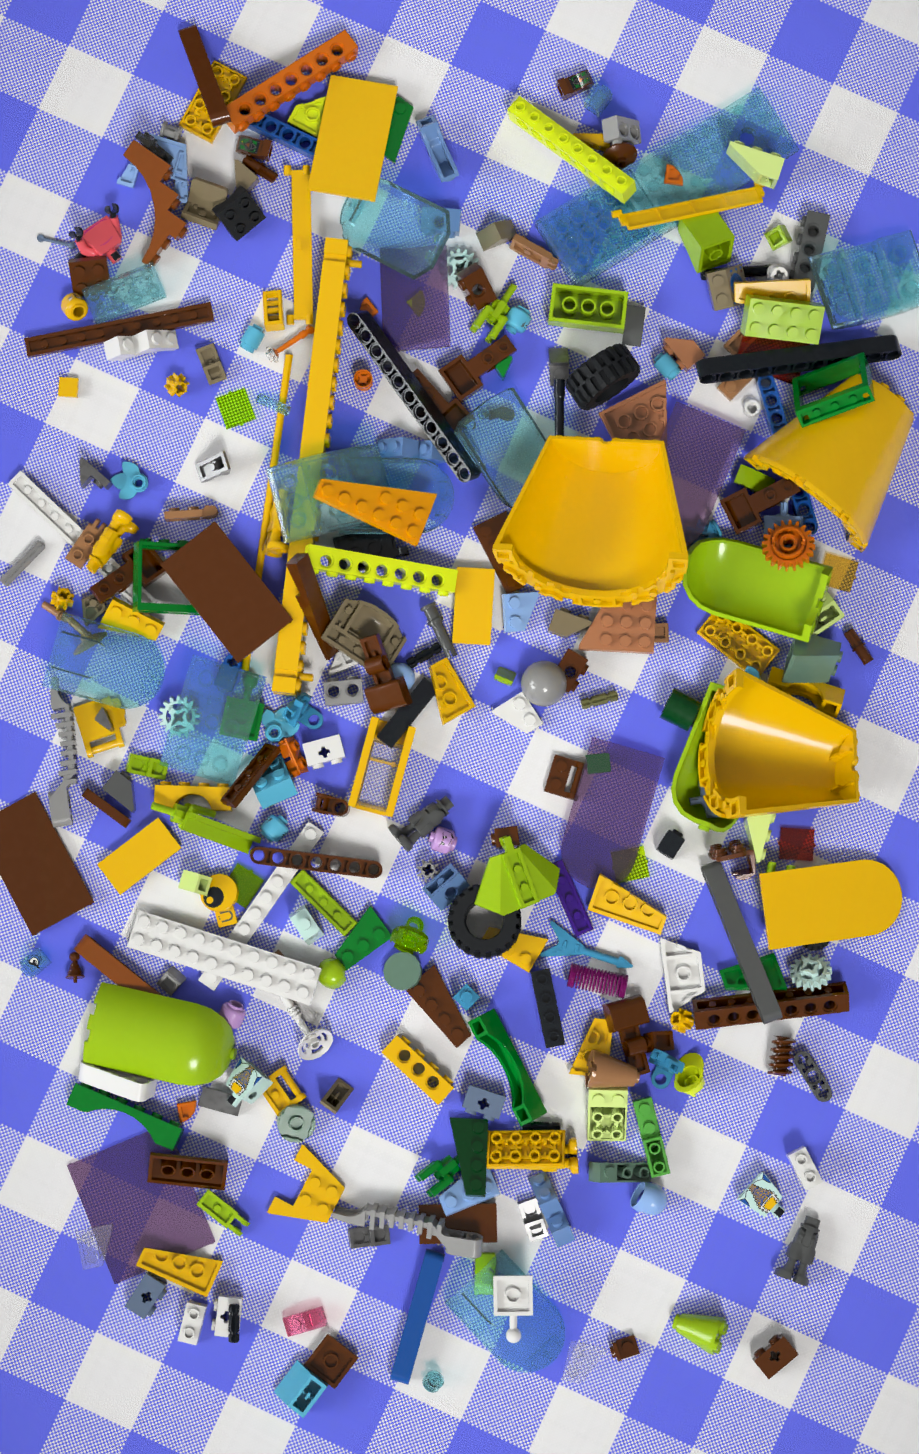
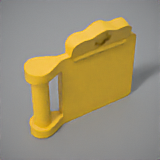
M109 696L73 708L88 758L118 746L119 748L125 747L120 728L126 726V712L118 698L110 699ZM102 707L107 711L114 727L113 732L103 727L94 719ZM113 734L116 736L115 740L91 747L90 742Z

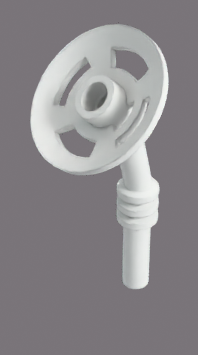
M280 996L287 1007V1013L290 1012L289 1016H292L291 1019L295 1020L304 1034L298 1045L299 1056L304 1060H314L321 1057L332 1045V1033L325 1028L310 1031L301 1017L302 1013L299 1012V1008L296 1009L297 1005H294L291 999ZM320 1045H322V1047L319 1050L312 1053V1050H315L319 1048Z

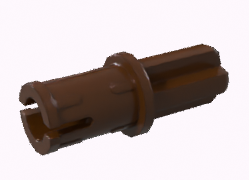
M246 155L242 161L256 176L259 175L271 183L276 181L278 174L264 166L265 163H260L249 155Z
M852 628L845 632L844 636L853 648L852 652L855 651L863 665L872 661L874 658H872L865 647L866 643L861 641L855 630Z

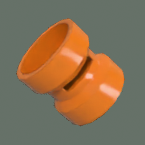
M360 369L354 374V384L359 391H368L373 385V378L368 370Z

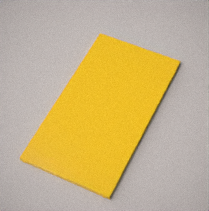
M336 75L330 76L307 190L375 202L398 86Z

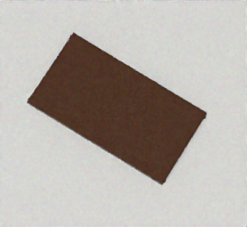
M216 522L211 523V525L160 564L237 663L242 662L244 658L293 621Z
M36 792L0 811V876L32 936L92 905L94 901L57 831L53 828L52 822Z

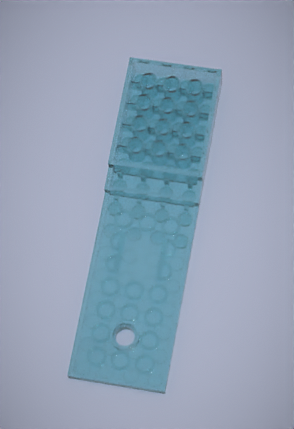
M759 87L635 164H630L622 169L624 173L635 180L636 192L625 204L595 184L536 221L535 227L554 257L558 259L559 265L572 285L583 286L678 227L679 223L678 220L628 231L627 226H621L618 218H612L611 211L621 209L622 213L625 214L736 191L752 181L726 154L730 141H740L742 133L746 132L754 137V142L745 146L751 148L753 146L763 149V152L769 154L775 152L780 154L782 158L787 159L799 151L798 146ZM667 164L674 166L680 172L683 178V186L664 184Z

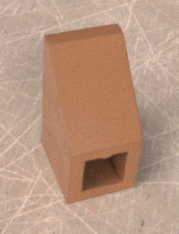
M668 337L663 340L664 351L672 355L681 370L684 369L686 373L696 366V362L705 357V354L694 340Z

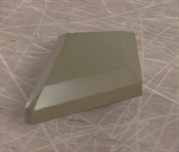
M93 594L81 599L85 628L107 610L105 603L100 604Z

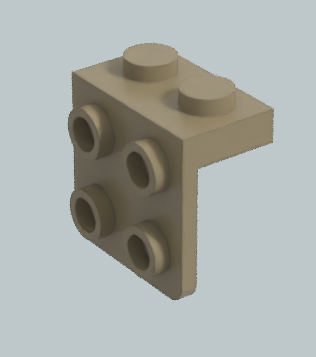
M193 177L188 202L181 213V218L217 230L221 221L212 211V208L227 199L228 188Z

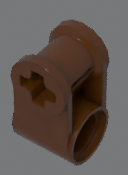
M316 792L317 799L315 807L312 808L313 812L337 817H345L349 814L350 806H348L345 800ZM339 803H344L346 806L343 813H337L336 806Z

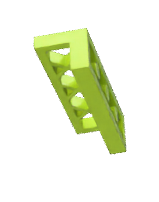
M188 811L181 826L183 831L246 854L249 853L252 842L260 843L262 839Z

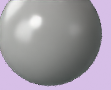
M535 662L527 667L522 675V692L526 699L534 705L546 707L556 704L566 692L567 680L565 673L553 662Z

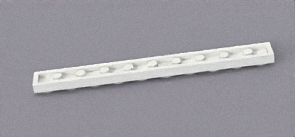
M20 470L8 483V486L73 547L83 530ZM111 557L103 565V568H99L97 571L106 577L121 566ZM133 583L121 593L132 604ZM142 587L141 602L157 603L158 601Z
M308 822L289 850L311 852L324 832ZM297 854L292 857L294 865L301 863L302 857ZM276 867L232 930L228 939L247 944L299 869ZM203 972L198 980L215 991L223 978Z

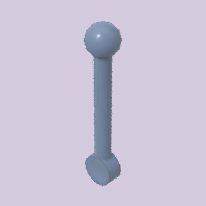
M42 234L37 236L39 242L46 241L68 246L69 249L75 248L74 242L58 241L46 238Z

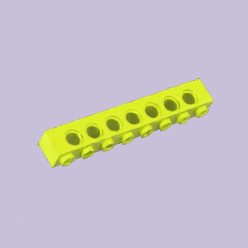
M521 96L507 109L509 119L623 204L636 192V184L633 178Z
M313 544L305 546V553L309 555L315 574L325 572L326 576L329 577L342 575L345 576V579L356 581V578L364 579V583L375 584V581L382 582V586L386 587L400 585V589L404 590L417 588L421 593L435 591L437 595L445 597L455 593L458 574L456 569ZM322 556L328 559L327 566L321 564L320 559ZM340 560H344L347 563L345 570L340 568ZM359 563L364 564V573H361L358 570ZM378 566L383 568V576L377 574L376 569ZM396 569L402 572L401 579L396 578ZM414 573L420 575L421 580L419 583L414 580ZM433 576L439 579L437 586L432 583Z

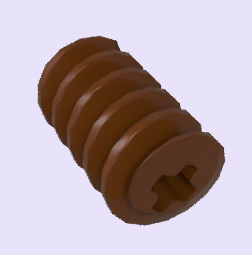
M775 1036L777 1040H772L771 1043L776 1045V1047L770 1049L775 1055L769 1056L774 1063L768 1064L773 1070L767 1071V1074L779 1076L792 1074V1071L787 1069V1067L793 1066V1063L788 1061V1059L794 1058V1055L789 1052L795 1050V1047L790 1044L796 1043V1040L789 1037Z

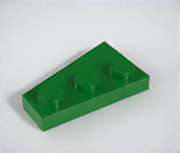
M399 96L395 101L384 156L393 164L396 163L397 155L414 109L413 106Z
M371 906L335 954V957L343 964L346 971L393 937Z
M772 953L760 957L772 990H787L775 954ZM739 964L719 970L725 990H749Z

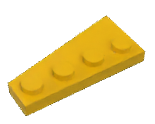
M807 278L734 282V302L745 304L746 294L810 301L811 280Z
M599 874L587 910L661 935L667 918L666 914L605 875Z

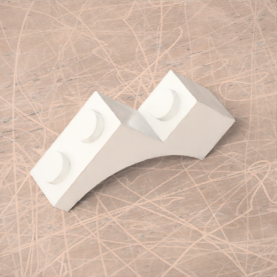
M144 330L133 336H116L103 342L107 361H122L142 354L179 349L175 330Z

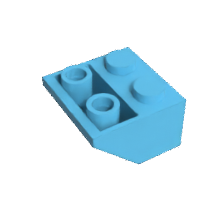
M282 755L275 758L253 786L262 809L298 794Z
M297 1360L276 1387L274 1393L289 1408L304 1418L328 1384Z

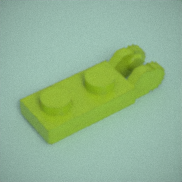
M210 1189L205 1192L196 1204L226 1229L229 1228L238 1236H241L242 1232L231 1222L236 1218L244 1226L248 1227L250 1224L244 1217L238 1214L237 1210Z

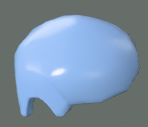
M396 662L392 664L391 669L394 677L404 676L409 690L415 682L414 671L405 663Z

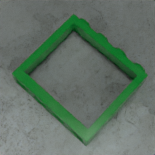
M864 352L792 379L795 413L802 428L875 401L871 369ZM861 373L862 384L811 403L803 404V394ZM868 393L870 396L864 398L863 394Z
M146 538L134 543L133 612L200 615L192 605L141 602L142 550L176 552L189 541L178 540L177 543H170L168 539H159L158 542H151L150 538Z

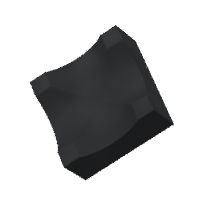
M241 185L228 199L212 208V211L236 241L240 240L266 218L248 191Z

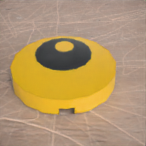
M225 874L211 875L212 881L207 896L200 894L201 901L211 911L219 913L228 911L238 900V886L232 878Z

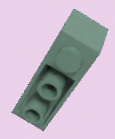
M589 1162V1181L651 1182V1174L647 1162Z

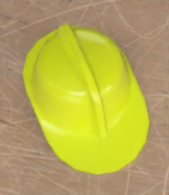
M688 1053L679 1060L685 1063L682 1073L678 1072V1074H675L674 1087L679 1092L696 1097V1094L701 1091L705 1084L703 1075L704 1062L699 1054Z

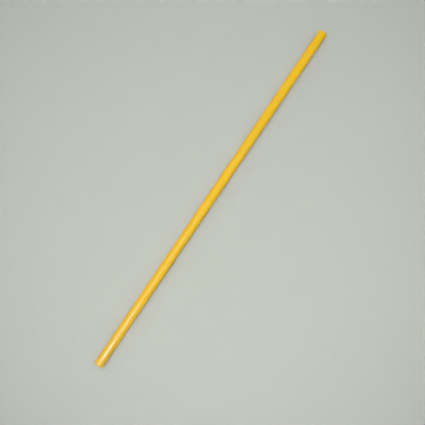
M285 354L255 572L261 580L265 559L262 548L267 537L266 532L270 521V510L273 502L293 355ZM251 654L243 659L241 673L249 674Z

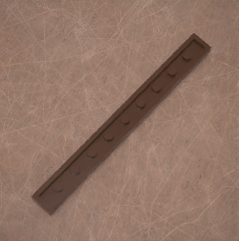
M211 302L28 337L24 338L27 356L32 358L104 344L103 342L116 336H133L144 330H175L215 321Z

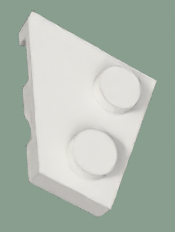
M520 692L491 711L495 716H498L526 734L543 724L523 692Z

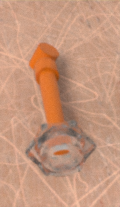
M311 325L306 326L305 330L299 332L298 335L277 349L266 347V357L270 362L278 363L280 352L299 340L304 339L308 334H313L315 328Z

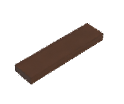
M265 743L220 801L224 805L237 808L281 752L280 748Z

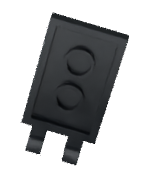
M378 528L333 538L336 549L393 559L409 555L407 546L396 547L395 538L397 537ZM344 560L339 561L340 568L343 570L347 568V563ZM358 564L359 571L365 570L364 564Z

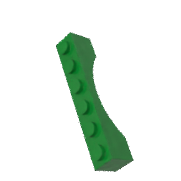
M495 1009L469 1021L468 1024L476 1040L492 1051L507 1075L511 1088L512 1110L520 1126L546 1114L547 1110Z
M82 1082L81 1084L75 1083L66 1105L86 1113L100 1109H112L126 1113L139 1121L147 1129L156 1144L175 1151L184 1131L183 1128H180V1123L171 1119L170 1122L162 1120L163 1116L152 1112V1115L145 1112L146 1108L135 1104L134 1107L127 1105L128 1101L118 1096L116 1099L109 1097V1092L99 1089V1092L92 1090L91 1085Z

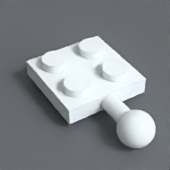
M493 1275L494 1316H509L510 1328L506 1332V1339L510 1343H517L521 1339V1332L517 1328V1316H533V1275Z

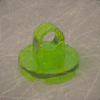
M414 916L410 917L404 926H398L393 929L390 942L393 941L395 943L394 947L399 951L413 955L414 952L423 954L427 950L429 939L422 932L423 921ZM410 923H415V924H417L418 929H417V928H414V927H411L409 924H410Z

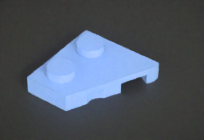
M538 592L502 594L504 632L525 631L539 597Z

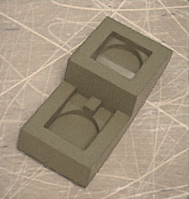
M214 343L196 349L209 385L227 379Z

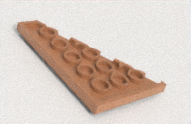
M657 596L652 601L640 602L637 605H631L632 602H624L623 607H601L580 642L579 650L654 654Z

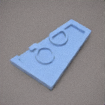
M486 1168L485 1197L466 1196L461 1178L439 1197V1201L447 1217L499 1196L500 1192L490 1169Z

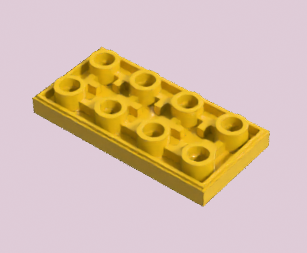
M214 60L211 66L225 104L228 105L238 98L248 78ZM198 88L178 126H182L184 130L212 144L222 125L213 128Z
M457 567L452 643L490 646L495 569Z
M712 614L696 633L744 671L747 666L756 668L760 675L780 651L778 647L751 626Z
M157 818L97 865L117 892L122 895L182 849V847L162 821Z
M565 1130L488 1131L487 1169H565L566 1132Z

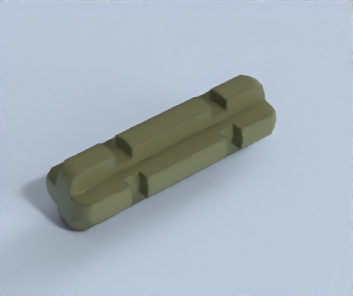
M613 690L609 691L608 694L602 693L591 696V698L581 699L582 708L587 709L591 708V706L595 707L606 704L608 701H617V691Z

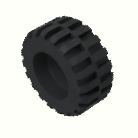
M620 343L614 344L598 352V354L592 356L581 364L579 368L575 369L566 380V389L580 409L590 410L598 405H602L628 387L638 377L640 366L625 345Z
M475 884L471 888L464 889L454 899L449 909L448 927L452 940L465 954L472 955L478 959H492V957L501 956L502 953L511 949L512 945L516 943L521 930V911L519 909L502 916L503 925L496 936L490 939L475 937L469 931L466 923L469 911L476 906L474 903L480 885Z

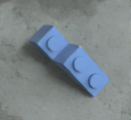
M434 115L416 121L433 169L441 182L452 181L455 177L459 176V173L443 139Z
M406 437L377 440V459L413 460L434 464L446 463L431 440L418 441Z
M541 1172L528 1178L557 1247L574 1241L575 1237L547 1172Z

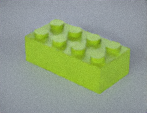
M553 283L548 325L623 334L628 292Z
M746 294L740 332L744 336L819 345L825 306L818 302Z

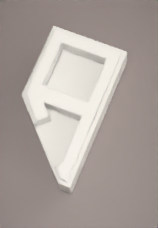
M338 651L328 672L329 676L358 665V663Z

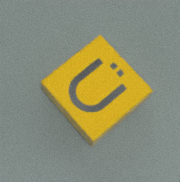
M234 905L228 911L215 912L219 928L238 923Z

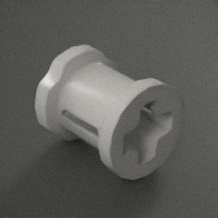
M164 121L160 130V137H167L179 142L183 127H176Z

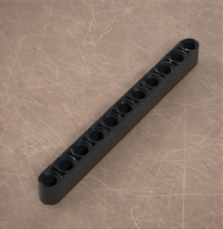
M367 310L350 313L347 317L348 326L456 477L461 482L477 479L481 474L480 466L372 315Z
M885 335L822 343L819 345L814 344L704 358L696 362V369L700 383L710 384L817 370L864 352L868 363L890 361L899 358L902 352L897 336Z

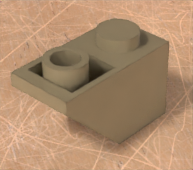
M560 607V610L555 609L548 633L566 639L589 628L592 621H589V617L578 614V616L570 614V610Z

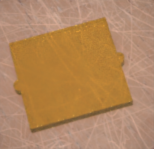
M826 553L823 564L833 567L829 587L850 593L853 581L856 579L855 574L859 562Z

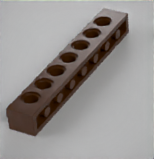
M846 981L827 983V986L822 984L820 990L814 987V991H811L810 988L804 991L803 986L787 988V990H773L783 1018L778 1020L848 1012L849 992ZM751 993L692 1000L696 1030L762 1022Z

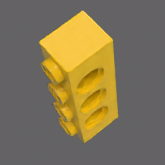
M397 1035L381 1053L439 1105L454 1089L452 1086L454 1082L446 1074L442 1077L437 1072L439 1068L432 1061L428 1064L423 1059L425 1055L418 1048L413 1050L409 1046L411 1042L404 1035L401 1037ZM401 1050H408L410 1052L409 1060L403 1061L400 1059L399 1053ZM416 1063L424 1065L425 1070L422 1074L414 1072L413 1067ZM429 1077H437L439 1084L436 1087H430L428 1085Z

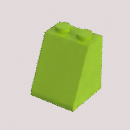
M718 212L679 220L678 232L697 274L731 261L735 236Z

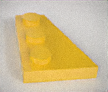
M114 596L97 630L156 641L165 622L148 613L133 612L132 605Z
M447 657L429 667L442 726L476 707Z
M488 927L482 939H490L496 936L501 929ZM519 933L516 943L512 945L511 949L502 953L501 957L529 973L548 939Z
M593 1019L569 1074L585 1076V1073H588L587 1062L592 1050H599L610 1055L612 1033H609L606 1019Z

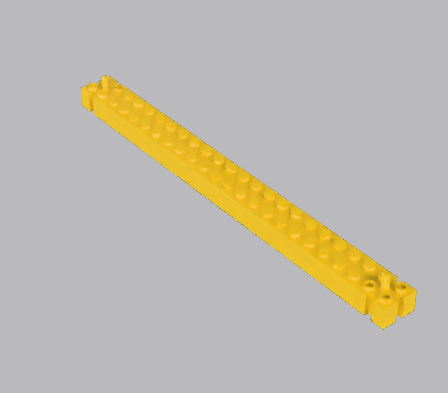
M325 237L287 562L297 553H305L306 545H315V541L319 542L320 530L317 527V523H321L322 512L319 509V505L323 504V502L313 498L319 480L326 479L324 466H328L329 455L326 452V448H330L331 442L328 429H332L333 418L330 412L331 410L334 411L335 408L333 392L337 391V377H335V373H339L340 365L337 354L341 355L342 349L339 336H343L344 325L341 319L342 317L345 318L346 306L344 299L348 298V283H346V280H350V267L362 268V261L352 260V246H349V241L346 239ZM287 566L282 606L293 621L278 633L272 692L274 695L297 697V692L301 693L302 681L313 682L314 675L303 673L304 662L301 658L302 655L306 654L304 636H308L309 625L295 597L299 591Z

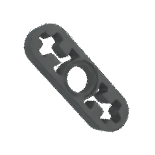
M805 1051L797 1052L794 1055L793 1062L818 1101H829L832 1097V1090L814 1060ZM799 1055L807 1056L808 1059L805 1062L808 1066L812 1064L813 1067L803 1072L802 1069H805V1066L797 1062L799 1061ZM810 1071L817 1072V1081L810 1082L807 1075ZM821 1080L823 1081V1084H820L821 1088L823 1090H828V1092L826 1093V1098H824L823 1096H818V1094L820 1093L818 1087H816L815 1089H813L812 1087L813 1085L819 1084Z

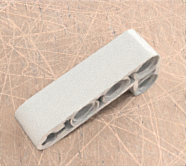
M81 1060L78 1080L82 1083L136 1102H144L153 1097L158 1081L148 1077L83 1063V1060Z

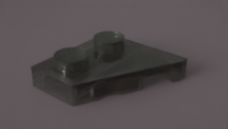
M138 131L135 138L140 144L170 164L174 157L161 148L152 135L146 131L144 134Z

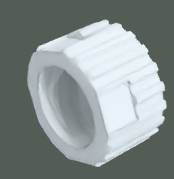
M752 399L745 403L743 412L746 416L754 418L759 414L761 407L758 401ZM749 405H754L756 407V411L754 413L748 410Z

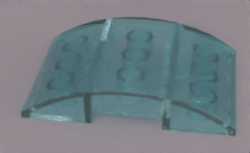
M911 230L881 237L873 242L846 249L840 248L808 257L832 330L875 322L919 307V252Z
M378 444L325 452L266 469L284 544L356 526L369 525L313 498L320 479L389 487Z
M193 654L159 765L232 786L236 780L267 677Z

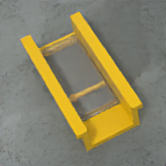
M371 716L348 806L386 817H393L416 728L409 726L391 749L377 738V735L388 722Z

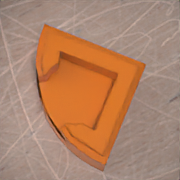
M667 164L664 184L683 186V178L680 172L674 166Z
M366 297L361 304L360 310H367L374 317L379 311Z
M196 1100L177 1103L180 1123L192 1117L197 1106Z

